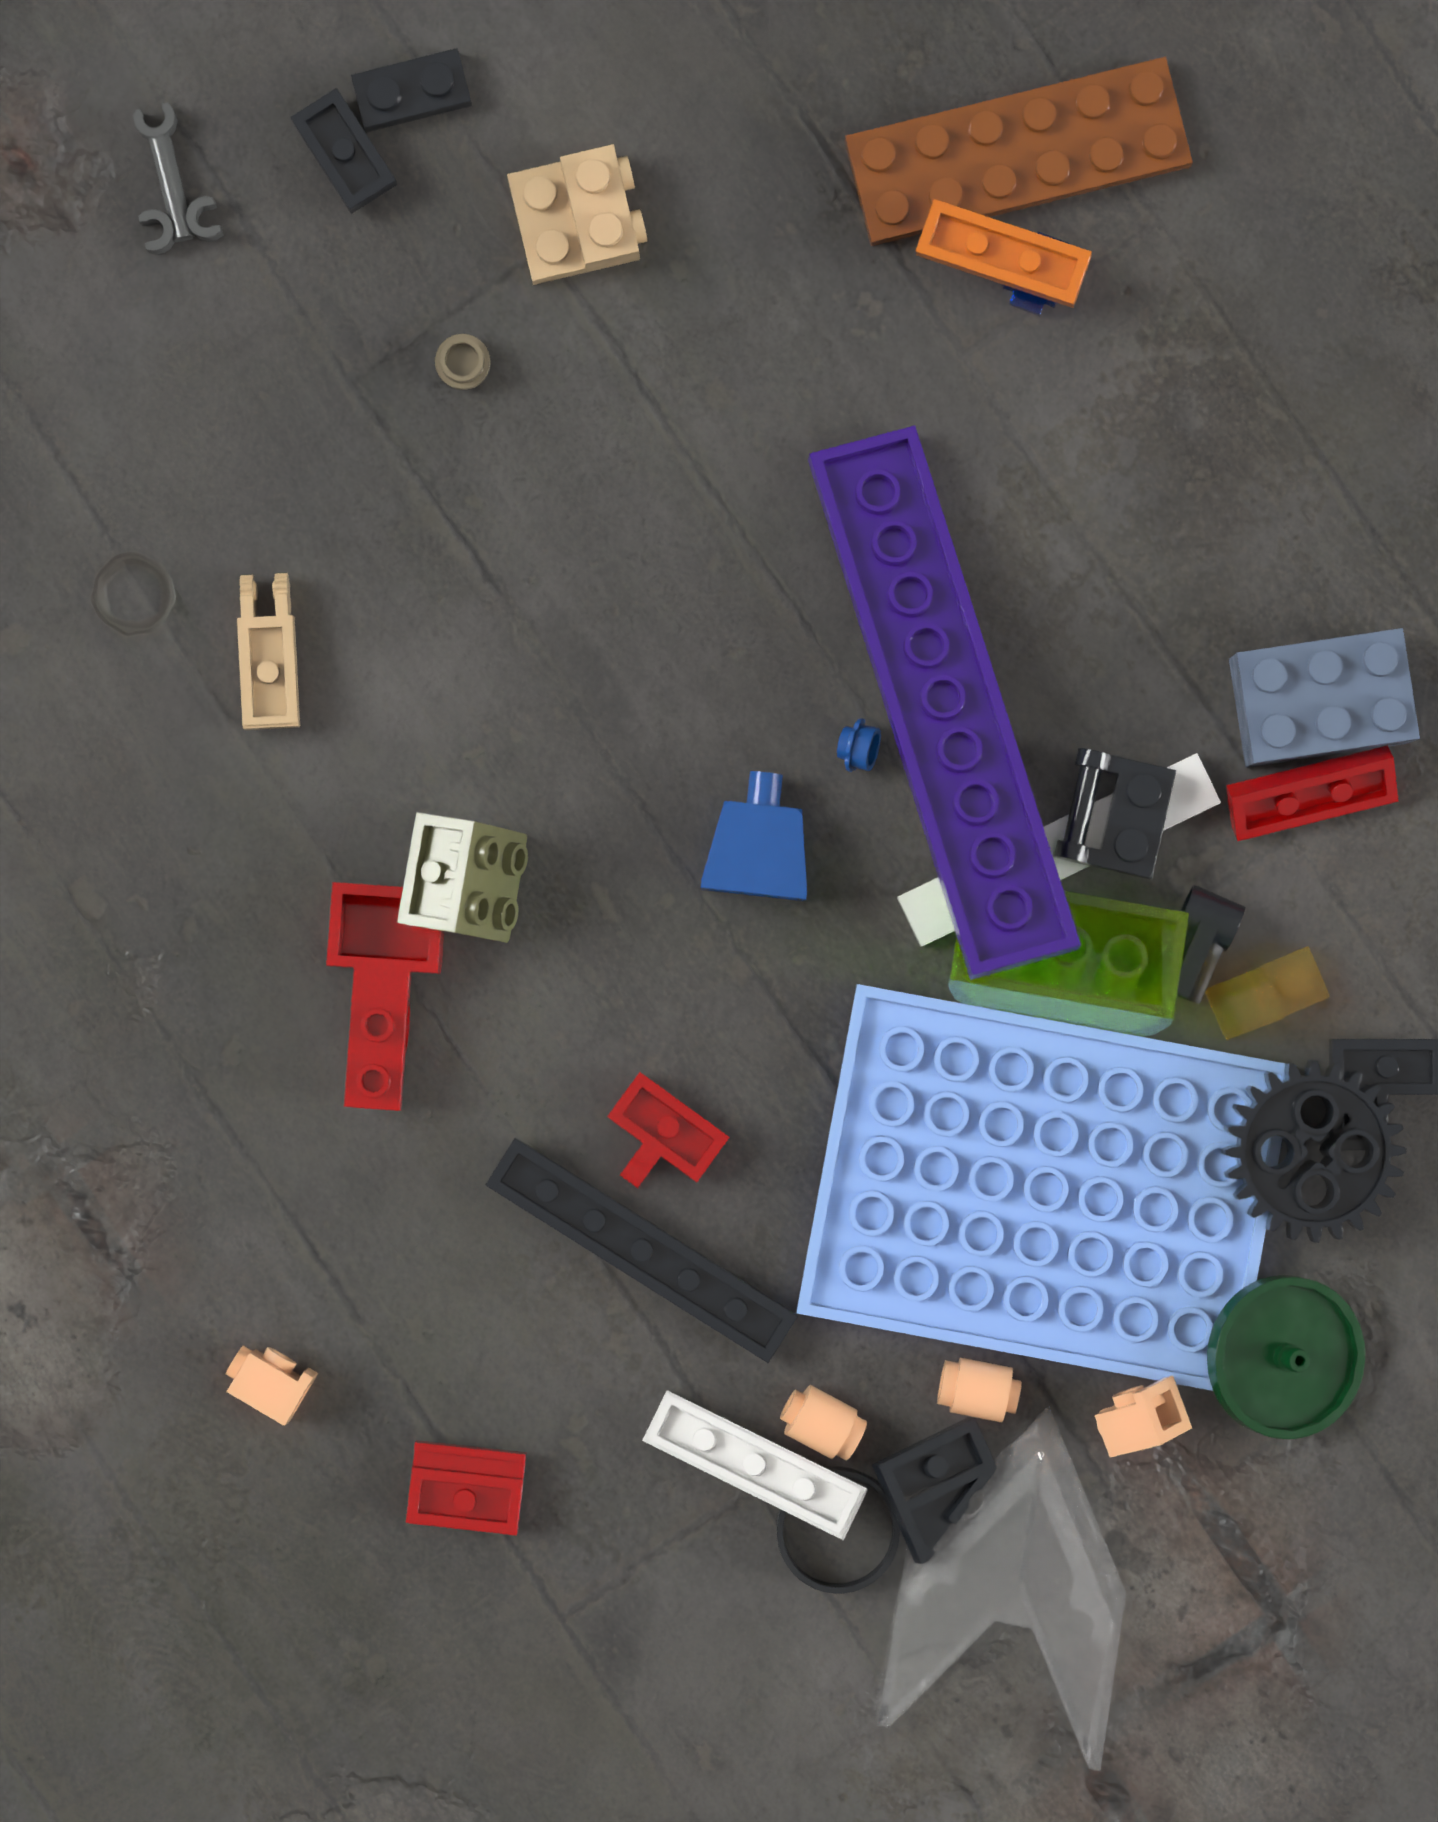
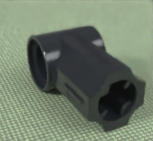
M1193 885L1178 915L1174 927L1177 934L1154 986L1180 998L1200 1004L1222 951L1226 952L1237 933L1245 912V906Z

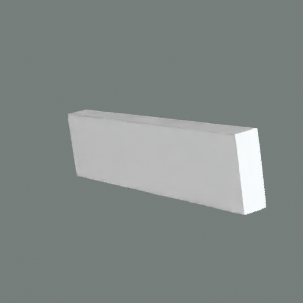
M666 1391L642 1440L844 1540L868 1491L867 1488L669 1391Z

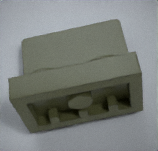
M416 812L397 923L507 943L510 939L511 930L518 919V904L516 900L520 877L525 871L528 862L527 835L476 821Z

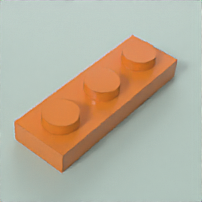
M936 199L933 200L915 251L916 256L1074 308L1092 257V251Z

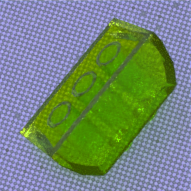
M1064 891L1081 943L1078 950L970 980L956 936L948 987L953 997L960 1003L1144 1037L1157 1034L1170 1026L1173 1021L1189 913Z

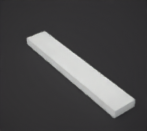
M1197 753L1167 767L1177 771L1163 831L1221 803ZM1112 794L1094 803L1085 846L1100 849ZM1069 815L1044 826L1060 880L1089 867L1088 865L1054 857L1057 840H1063ZM935 878L897 897L920 947L955 931L939 878Z

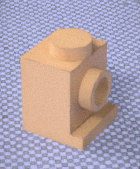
M242 1346L226 1372V1375L234 1379L227 1392L285 1426L291 1421L318 1373L308 1368L300 1376L293 1371L297 1363L283 1353L268 1347L263 1354L256 1349L252 1351Z
M1173 1375L1165 1377L1145 1388L1143 1385L1136 1386L1113 1395L1112 1399L1115 1405L1104 1408L1094 1415L1109 1457L1162 1445L1192 1429Z

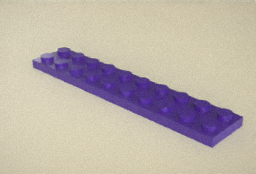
M916 426L809 453L808 463L970 980L1078 950L1081 943Z

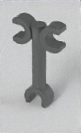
M168 102L162 104L165 119L159 127L151 128L147 126L141 109L134 110L133 115L136 129L143 138L150 142L167 212L165 214L160 210L150 209L138 215L142 226L158 223L164 227L163 235L159 239L145 243L148 253L155 255L167 252L171 249L174 242H183L194 237L202 241L212 242L224 236L220 225L204 228L198 224L199 216L203 212L217 208L213 197H199L191 202L189 207L187 206L171 136L177 128L178 120L174 109Z

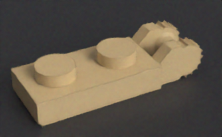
M288 573L275 574L272 590L273 598L275 599L276 616L256 617L258 589L253 575L240 576L241 618H237L242 726L244 730L300 727L295 617L291 615Z

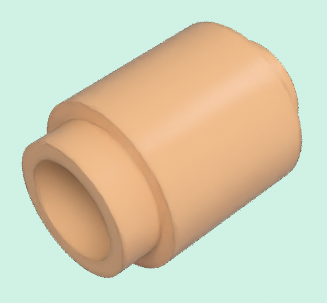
M961 1357L958 1363L945 1360L939 1384L937 1404L949 1406L950 1413L1002 1423L1006 1412L1016 1413L1021 1391V1381L1012 1379V1367Z
M809 1385L803 1393L795 1389L787 1400L780 1419L787 1423L784 1431L785 1435L830 1459L838 1456L846 1461L857 1448L867 1426V1421L857 1416V1409L812 1385Z

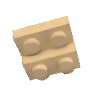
M614 144L561 156V162L507 174L533 285L640 260L638 244L648 242L640 209L629 211L625 190L635 188L628 156L617 158Z

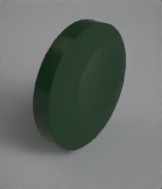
M1291 1275L1266 1277L1247 1285L1237 1292L1219 1313L1211 1330L1207 1349L1209 1380L1213 1392L1223 1409L1245 1428L1278 1439L1304 1438L1316 1434L1333 1424L1347 1410L1355 1398L1365 1367L1363 1333L1354 1312L1347 1302L1324 1284Z

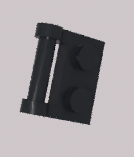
M1078 748L1075 765L1079 766L1080 769L1063 840H1057L1054 857L1144 879H1152L1177 770L1117 757L1096 750ZM1101 772L1116 775L1101 846L1100 849L1085 846Z

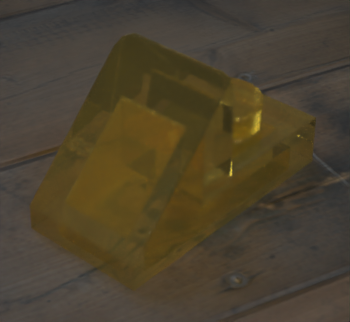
M1309 946L1300 948L1210 986L1205 992L1225 1040L1284 1019L1286 1015L1330 997Z

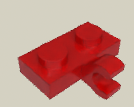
M641 1072L638 1073L607 1116L608 1119L642 1143L620 1174L622 1178L636 1188L640 1186L660 1157L697 1183L730 1138Z

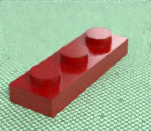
M1388 745L1226 785L1231 825L1237 841L1399 802L1394 757Z

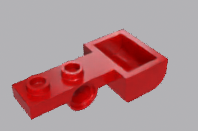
M332 882L326 966L354 968L344 1107L401 1111L405 1053L408 1046L410 1027L409 998L411 972L441 974L444 931L397 923L403 887Z

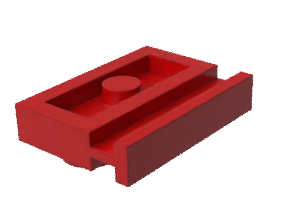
M416 1440L406 1523L517 1535L527 1452Z

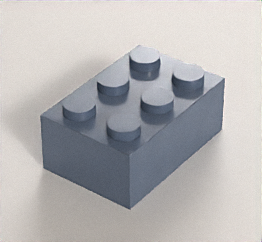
M1403 628L1238 652L1229 658L1245 768L1369 750L1386 745L1389 747L1409 744L1420 739Z

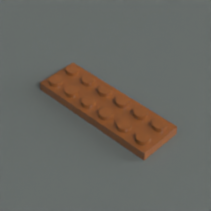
M1166 56L845 136V145L871 246L922 234L934 199L992 217L1189 168L1193 163Z

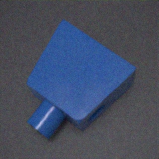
M750 771L747 803L724 801L701 879V890L806 901L807 881L802 809L780 807L782 774Z

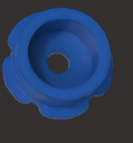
M862 718L858 719L853 727L845 726L838 741L837 757L845 760V769L848 772L856 769L870 771L873 768L880 748V728L865 725V719Z

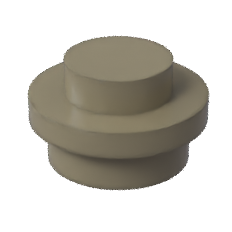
M457 334L447 338L439 346L435 356V367L439 377L446 385L457 390H469L477 387L485 380L490 370L491 361L486 346L472 335Z

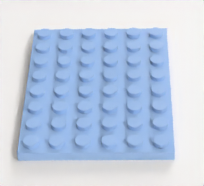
M856 984L796 1313L1157 1381L1173 1375L1176 1384L1213 1391L1207 1368V1349L1211 1330L1226 1303L1242 1288L1257 1281L1266 1232L1265 1225L1269 1214L1266 1211L1262 1215L1252 1218L1247 1214V1211L1254 1198L1249 1197L1241 1200L1234 1198L1233 1193L1243 1184L1242 1178H1227L1224 1172L1237 1165V1158L1222 1154L1221 1149L1236 1145L1237 1137L1224 1131V1126L1241 1125L1243 1118L1232 1109L1233 1104L1251 1106L1253 1101L1245 1089L1248 1085L1256 1087L1263 1092L1268 1089L1264 1079L1265 1072H1272L1281 1081L1285 1080V1063ZM1278 1135L1270 1137L1262 1145L1261 1156L1269 1167L1278 1165L1282 1138Z

